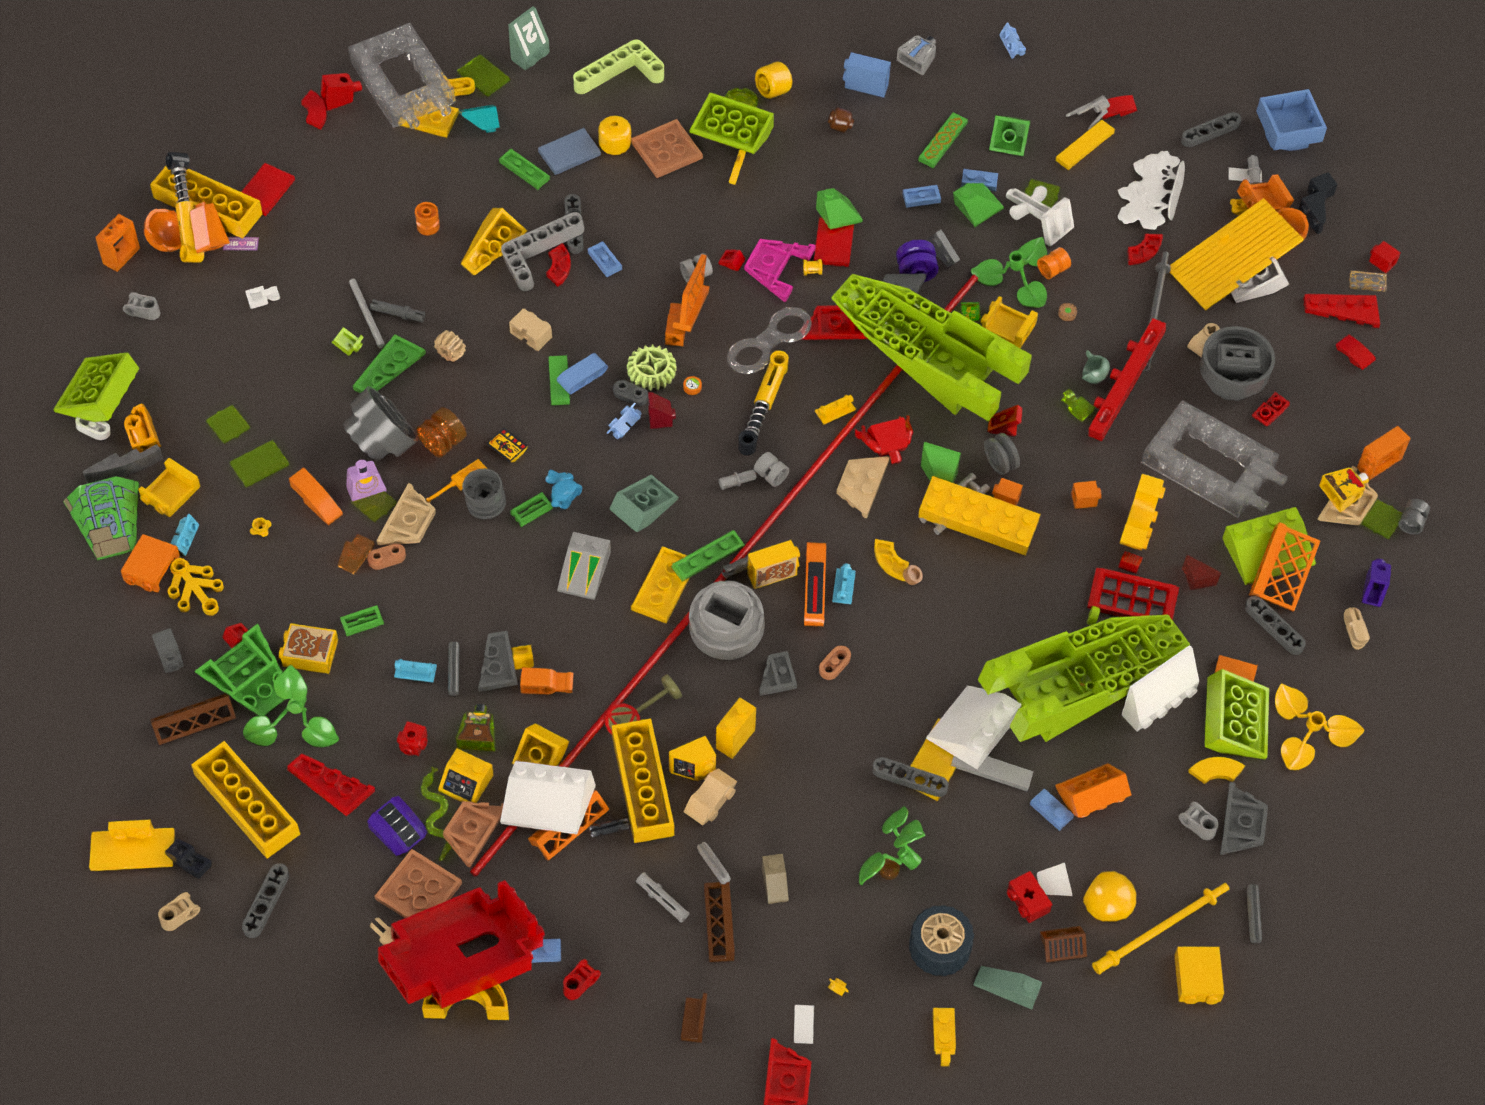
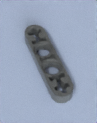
M1231 112L1183 132L1181 143L1186 147H1193L1239 128L1241 116L1238 113ZM1214 125H1221L1223 128L1217 129ZM1202 130L1207 131L1208 134H1207V135H1203V134L1200 133V131H1202Z
M576 194L567 195L565 197V215L573 212L581 215L580 197ZM571 202H574L575 208H571ZM583 233L567 241L570 253L578 254L583 251ZM573 240H577V246H574Z
M1251 596L1247 599L1245 605L1246 612L1275 640L1293 655H1299L1303 652L1306 643L1301 635L1260 597ZM1269 615L1273 618V621L1266 622L1263 616ZM1277 629H1285L1287 631V634L1280 635L1278 634Z
M884 757L877 758L873 762L872 771L879 778L936 797H942L948 791L949 784L944 777ZM881 765H885L882 771L879 770ZM898 770L905 771L906 776L904 778H899L896 776L895 772ZM921 776L926 782L924 784H917L914 779ZM929 780H931L932 782L930 787H927L929 784ZM938 784H942L940 790L936 789Z
M275 864L270 868L243 921L242 929L248 938H256L261 934L289 879L288 868L284 864ZM282 871L283 875H279L277 883H275L277 878L275 873ZM272 887L276 889L274 895H265L267 888ZM260 905L267 907L266 912L263 914L255 912L256 908ZM255 922L256 929L249 931L248 926H253Z

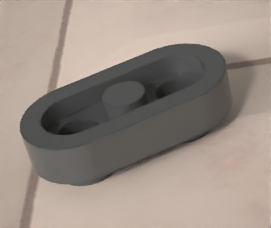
M619 380L613 386L614 396L632 405L636 403L635 406H643L648 401V392L645 388L626 380Z

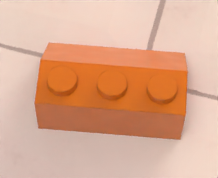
M1109 763L1055 785L1068 810L1078 818L1086 817L1095 810H1103L1107 808V805L1114 802H1122L1126 797L1131 796L1126 773Z

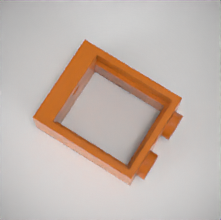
M118 214L95 237L103 264L116 272L140 249L133 221L121 214ZM123 236V239L114 247L113 245Z
M1396 426L1364 448L1357 469L1360 473H1366L1369 480H1371L1403 458L1411 438L1399 426Z

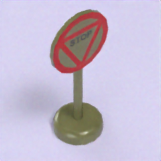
M668 674L664 675L661 681L665 689L637 709L628 704L612 706L605 717L607 731L612 735V725L640 721L638 713L667 693L675 700L681 698L682 694Z

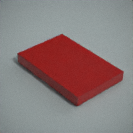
M264 163L241 192L259 200L262 215L267 216L295 181V176Z
M819 218L814 261L821 259L822 264L849 267L854 224L830 229L823 218Z

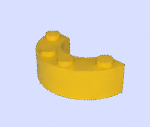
M1145 474L1141 475L1120 544L1141 551L1147 548L1153 528H1150V524L1156 521L1158 511H1155L1158 499H1163L1166 489L1162 487L1164 480Z
M499 984L466 998L483 1005L487 1012L488 1020H509L506 995ZM429 995L423 1001L422 1010L424 1018L445 1019L447 1011L452 1005L441 1009L433 996Z

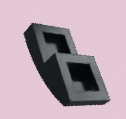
M179 838L165 851V854L175 864L198 879L212 866L210 859L196 853L194 846Z

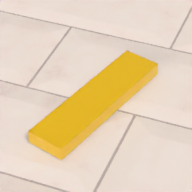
M1101 120L1057 155L1055 161L1069 170L1114 134L1115 129Z

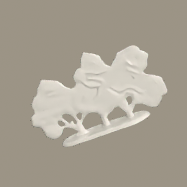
M1168 151L1150 154L1133 164L1135 171L1143 179L1140 182L1133 181L1128 187L1118 190L1121 198L1130 201L1129 204L1121 208L1118 214V219L1122 220L1124 224L1140 220L1143 228L1155 230L1157 226L1165 223V218L1161 214V211L1165 208H1168V218L1170 220L1173 219L1183 185L1185 164L1184 161L1180 162L1178 157L1170 156ZM1179 164L1177 174L1175 175L1172 168ZM1162 169L1167 170L1170 175H1164ZM1168 179H1175L1172 190L1163 188L1164 182ZM1167 193L1171 194L1169 204L1161 201Z

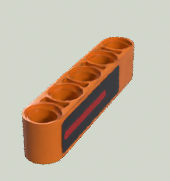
M807 542L804 626L824 627L826 543Z

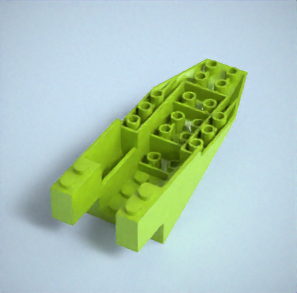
M852 274L831 297L873 344L954 415L962 407H965L989 421L999 409L1001 391L984 382L988 375L995 370L1019 384L1029 372L1031 354L955 310L950 313L908 288Z
M1169 615L1112 617L1070 634L1065 631L987 661L978 681L988 695L1009 688L1017 701L1021 703L1022 708L1018 709L1010 724V728L1020 742L1039 734L1047 742L1128 695L1130 686L1188 647L1190 643Z

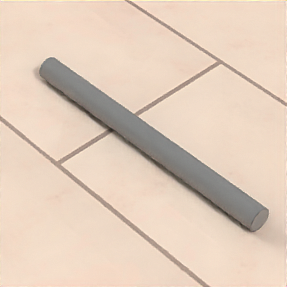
M351 279L349 284L378 348H383L385 343L356 279Z

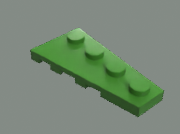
M394 335L355 382L353 389L359 393L367 386L377 391L423 357L426 354L425 349Z

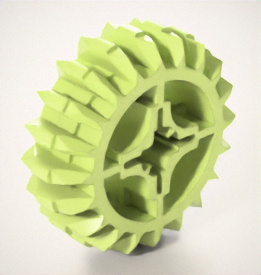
M653 344L649 348L645 345L644 349L638 347L637 352L633 351L632 356H629L627 373L631 382H635V385H642V388L648 387L650 391L653 388L659 390L660 386L665 388L666 383L671 384L672 379H674L676 360L673 358L672 352L668 353L667 348L661 350L660 345L657 348Z

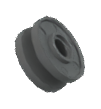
M999 433L995 438H989L984 442L986 457L992 468L999 475H1005L1009 472V469L1015 470L1019 467L1020 458L1012 440L1005 433Z

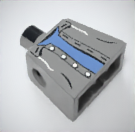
M914 36L898 48L896 61L924 75L935 58V39L932 36H928L926 39Z

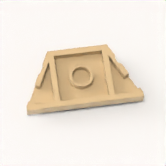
M890 457L849 460L837 488V494L842 499H845L851 507H856L862 512L864 518L868 517Z
M1352 466V470L1355 472L1356 475H1358V473L1356 472L1357 468L1355 466ZM1366 483L1364 484L1365 490L1362 497L1341 512L1329 500L1319 515L1318 520L1360 526L1377 500L1378 494Z
M410 483L407 484L380 533L377 545L420 543L435 516V508L426 502L425 498L418 494Z

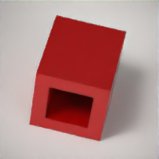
M1383 241L1372 248L1369 262L1387 273L1397 264L1401 252Z

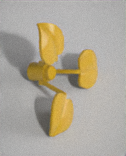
M1281 684L1276 692L1275 707L1281 717L1287 720L1293 719L1295 716L1298 718H1308L1306 725L1309 731L1303 741L1297 737H1291L1286 739L1281 746V756L1289 770L1303 769L1313 761L1315 749L1313 746L1305 743L1311 733L1319 731L1322 726L1325 731L1329 732V740L1338 747L1350 746L1365 731L1356 721L1342 715L1330 717L1327 723L1325 715L1319 711H1315L1312 714L1310 712L1308 714H1301L1306 711L1308 700L1297 689Z

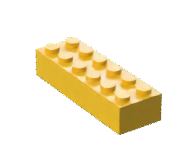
M165 166L150 184L153 198L176 208L175 205L177 204L178 197L175 195L177 190L174 188L176 185L173 181L174 175ZM191 169L186 170L187 175L185 178L188 181L186 184L187 189H189V201L193 202L194 209H196L195 205L202 202L206 204L213 203L224 230L243 239L262 216L260 201Z
M932 476L920 506L918 517L933 523L942 524L949 529L1026 556L1038 525L1040 514Z
M645 719L612 725V739L634 843L674 836V822L652 720Z
M225 741L191 764L196 778L267 859L300 835L298 824Z

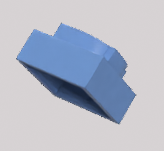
M1309 89L1260 98L1256 112L1263 125L1270 147L1273 150H1299L1308 148L1309 144L1323 142L1327 127Z

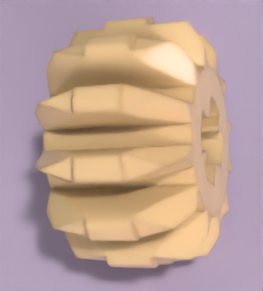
M446 330L442 332L434 341V347L438 350L437 353L447 361L455 362L466 351V346L462 343L463 340L452 331Z

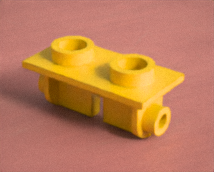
M844 395L843 398L825 406H820L819 409L815 410V413L823 424H827L855 411L856 408L851 403L854 401L851 395Z

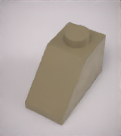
M783 854L762 856V872L768 904L789 901Z

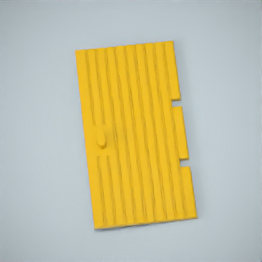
M1263 198L1172 263L1169 273L1206 311L1239 286L1236 283L1238 280L1245 283L1272 263L1269 258L1273 256L1277 260L1304 239Z

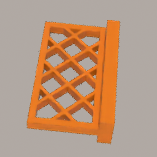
M701 254L682 296V305L673 322V328L688 332L692 330L709 293V286L703 285L707 255Z
M1281 522L1277 523L1272 531L1249 596H1258L1287 610L1295 611L1320 540L1288 528ZM1286 533L1292 534L1296 543L1288 546L1284 539ZM1305 541L1314 543L1312 551L1305 553L1301 543ZM1298 544L1302 555L1293 558L1289 548ZM1286 550L1290 560L1281 563L1278 554ZM1303 557L1306 567L1299 571L1294 560ZM1291 562L1295 573L1287 576L1282 565ZM1279 567L1283 578L1274 581L1271 574L1272 570ZM1297 574L1300 581L1299 586L1292 588L1288 578ZM1285 580L1289 590L1280 593L1276 583ZM1273 585L1277 595L1273 597L1264 595L1267 586ZM1290 592L1293 597L1292 604L1284 603L1281 595Z

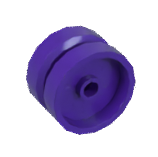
M912 240L898 248L896 258L899 265V274H926L924 282L931 280L937 275L939 267L935 247L932 243L926 240Z

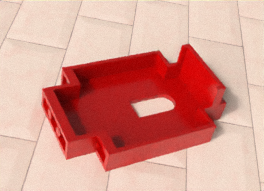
M504 880L498 883V897L491 900L490 896L487 893L485 894L479 887L392 923L391 939L393 941L378 947V962L408 1004L432 995L441 1009L532 970L533 954L531 951L543 946L545 933L542 926L538 925L536 916L528 911L525 902L517 896L515 889L510 887ZM486 934L495 935L499 939L497 945L468 958L464 956L458 947Z

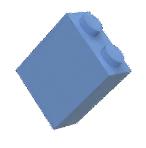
M851 52L849 59H846L844 63V69H846L843 75L845 88L884 97L889 85L891 62Z

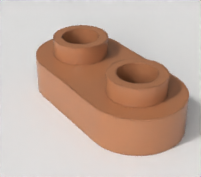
M391 544L375 549L368 554V564L375 570L399 564L406 558L405 548L401 544Z
M845 646L835 647L820 663V676L826 680L836 678L851 660L850 650Z

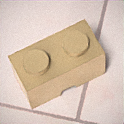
M524 308L509 322L510 333L520 340L525 338L528 340L527 344L537 351L552 338L550 324L537 318L533 312H528Z

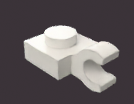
M263 286L245 291L251 309L268 304V299L272 301L280 299L277 286L265 290Z

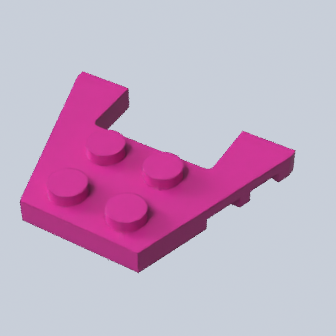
M760 239L746 262L744 270L783 302H786L793 290V286L779 281V276L792 255L809 261L816 245L809 244V246L798 245L795 242L794 244H785L783 241Z

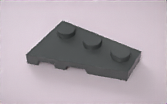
M507 631L490 633L487 636L484 662L478 686L479 692L518 685Z

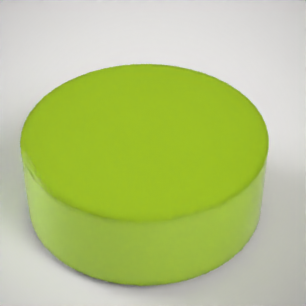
M1091 607L1087 619L1088 625L1096 624L1100 613L1099 607Z

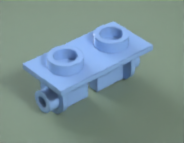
M1007 22L999 35L1011 59H1013L1016 54L1024 55L1026 48L1019 41L1020 38L1016 29L1010 27Z
M636 403L631 407L627 405L620 412L622 417L619 420L615 418L608 425L610 429L607 431V434L612 431L616 439L622 438L630 429L625 423L627 422L632 427L641 418V411L633 408Z

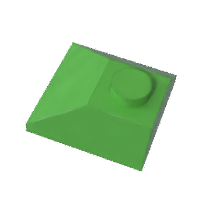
M996 115L989 150L1024 156L1031 120Z
M967 183L953 192L955 205L974 227L1004 209V206L983 183Z
M832 188L817 192L816 209L830 229L863 222V219L850 200L836 189Z
M924 442L921 467L930 481L932 476L954 483L958 473L961 453Z

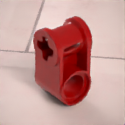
M586 959L581 960L564 978V996L569 1000L578 999L599 979L601 972L592 968ZM576 985L577 988L569 989L568 986Z

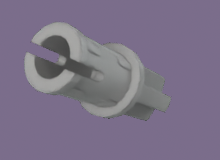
M1251 155L1247 159V174L1250 178V184L1261 183V169L1259 168L1258 157Z
M749 470L739 474L734 472L733 475L719 478L718 480L721 490L733 486L739 487L741 483L755 480L757 476L755 470Z

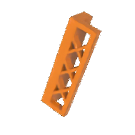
M594 790L585 812L584 824L580 826L577 834L569 833L566 839L560 838L561 832L539 829L528 840L531 845L540 849L546 860H550L604 815L609 808L598 791ZM597 801L601 809L597 813H590L591 805ZM549 840H555L554 849L548 853L544 844Z

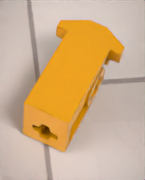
M142 403L133 407L131 414L124 421L133 450L137 449L139 453H142L156 444L160 448L161 445L147 408Z

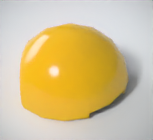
M1115 871L1102 872L1089 886L1084 896V904L1087 911L1094 918L1103 922H1116L1126 919L1132 914L1136 906V891L1132 882L1125 875Z

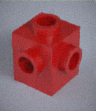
M407 721L403 731H400L397 737L400 751L409 756H419L421 750H425L427 746L426 727Z

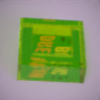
M961 302V314L972 321H980L979 302Z

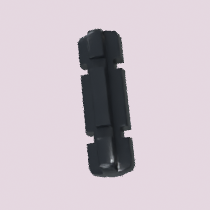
M624 817L620 818L619 821L611 820L600 823L599 826L597 824L590 825L591 837H597L601 833L605 835L618 832V829H621V831L629 829V821Z

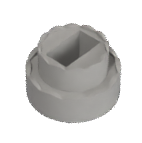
M719 581L703 588L695 596L689 611V631L695 645L706 655L721 660L737 659L754 650L762 639L765 628L763 606L758 596L749 587L735 581Z

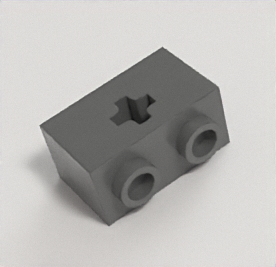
M171 628L152 634L165 673L174 672L184 667Z

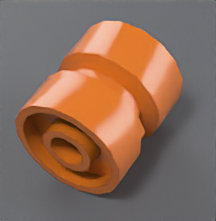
M431 202L418 204L415 208L417 230L419 233L427 236L437 233L440 228L437 206Z
M1059 247L1050 252L1049 255L1039 258L1037 265L1041 274L1046 279H1051L1059 274V272L1070 268L1071 259L1068 253Z

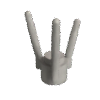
M1102 95L1092 102L1066 114V117L1076 113L1080 115L1093 108L1096 113L1100 112V114L1089 126L1088 130H1090L1108 113L1107 108L1110 107V104Z

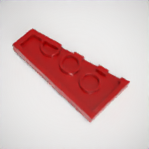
M1304 295L1305 313L1323 317L1334 316L1341 321H1346L1347 319L1356 321V324L1360 325L1366 323L1373 325L1372 327L1379 329L1380 327L1376 295Z
M304 754L299 755L288 765L289 772L345 816H348L375 792L374 786L369 784L366 786L360 783V780L354 777L349 778L335 768L334 770L327 768L324 763Z

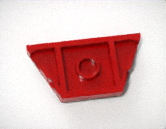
M817 306L801 335V340L868 339L838 306Z
M771 1038L764 1105H807L812 1062L803 1056H799L791 1048L787 1049L774 1038Z

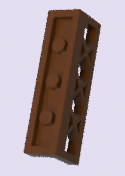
M224 693L150 719L158 744L161 745L235 719L236 716L229 696ZM225 705L228 706L231 714L223 718L216 715L219 707ZM207 713L211 715L208 723L202 724L197 722L199 715ZM186 719L192 722L188 730L183 731L177 728L182 720ZM167 726L173 729L170 736L161 739L158 731L159 728Z
M704 883L709 962L734 961L735 950L730 883ZM721 888V895L716 900L709 895V889ZM715 906L722 910V914L717 919L710 914V911ZM716 925L724 930V933L719 938L712 934L711 931ZM719 944L725 949V955L713 956V949Z

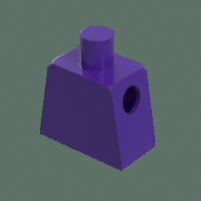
M1376 559L1371 562L1365 579L1362 603L1377 607L1382 605L1390 584L1391 565L1383 559ZM1374 583L1379 585L1377 590H1373Z

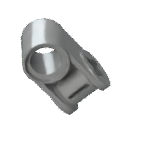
M136 292L129 294V300L123 306V311L133 317L155 320L161 314L157 300L154 297L141 295Z
M1192 802L1190 808L1185 813L1179 815L1181 823L1191 829L1201 839L1211 840L1215 837L1218 820L1199 803ZM1204 826H1209L1212 829H1206Z

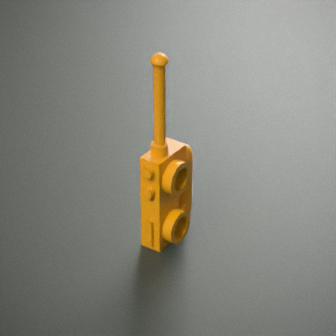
M479 459L475 460L456 474H453L450 484L429 498L427 497L426 501L430 503L431 500L455 485L460 491L463 490L462 483L465 477L474 470L486 468Z

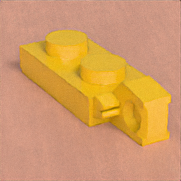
M933 1008L935 1054H940L941 1066H950V1055H955L954 1008Z

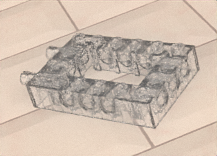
M411 23L348 47L352 65L393 128L407 122L411 129H415V127L417 128L420 125V121L417 119L420 116L437 110L441 112L442 116H446L444 111H446L447 115L451 113L452 110L449 105L456 103L454 88ZM406 52L407 59L412 62L414 70L418 71L422 82H425L426 86L399 96L379 64L384 60L398 57L399 54Z
M1183 400L1146 447L1141 463L1239 518L1249 504L1263 513L1265 512L1270 502L1260 498L1256 493L1267 479L1283 487L1288 479V476L1274 469L1279 458L1278 453ZM1187 428L1189 429L1188 434L1192 438H1197L1207 444L1209 448L1213 447L1223 453L1225 457L1241 463V466L1246 468L1236 483L1173 448L1178 441H1181Z

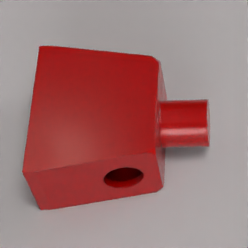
M347 73L322 75L321 98L325 103L327 111L351 103L354 92L362 91L361 82L359 80L352 82Z

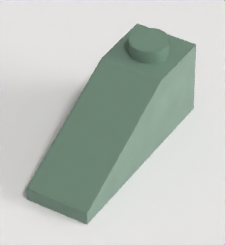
M981 966L974 982L976 987L1029 1009H1033L1042 985L1041 981L1027 975Z

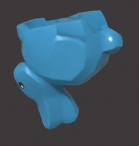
M549 470L545 480L549 484H555L552 486L551 505L552 507H560L566 510L575 497L581 494L582 485L573 481L574 477L571 473H557L554 470Z

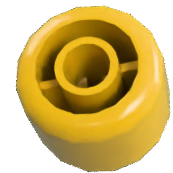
M774 62L757 70L755 83L760 94L765 98L771 99L790 91L792 75L785 64Z
M609 116L600 122L598 136L601 149L607 154L620 155L630 148L631 125L625 118Z

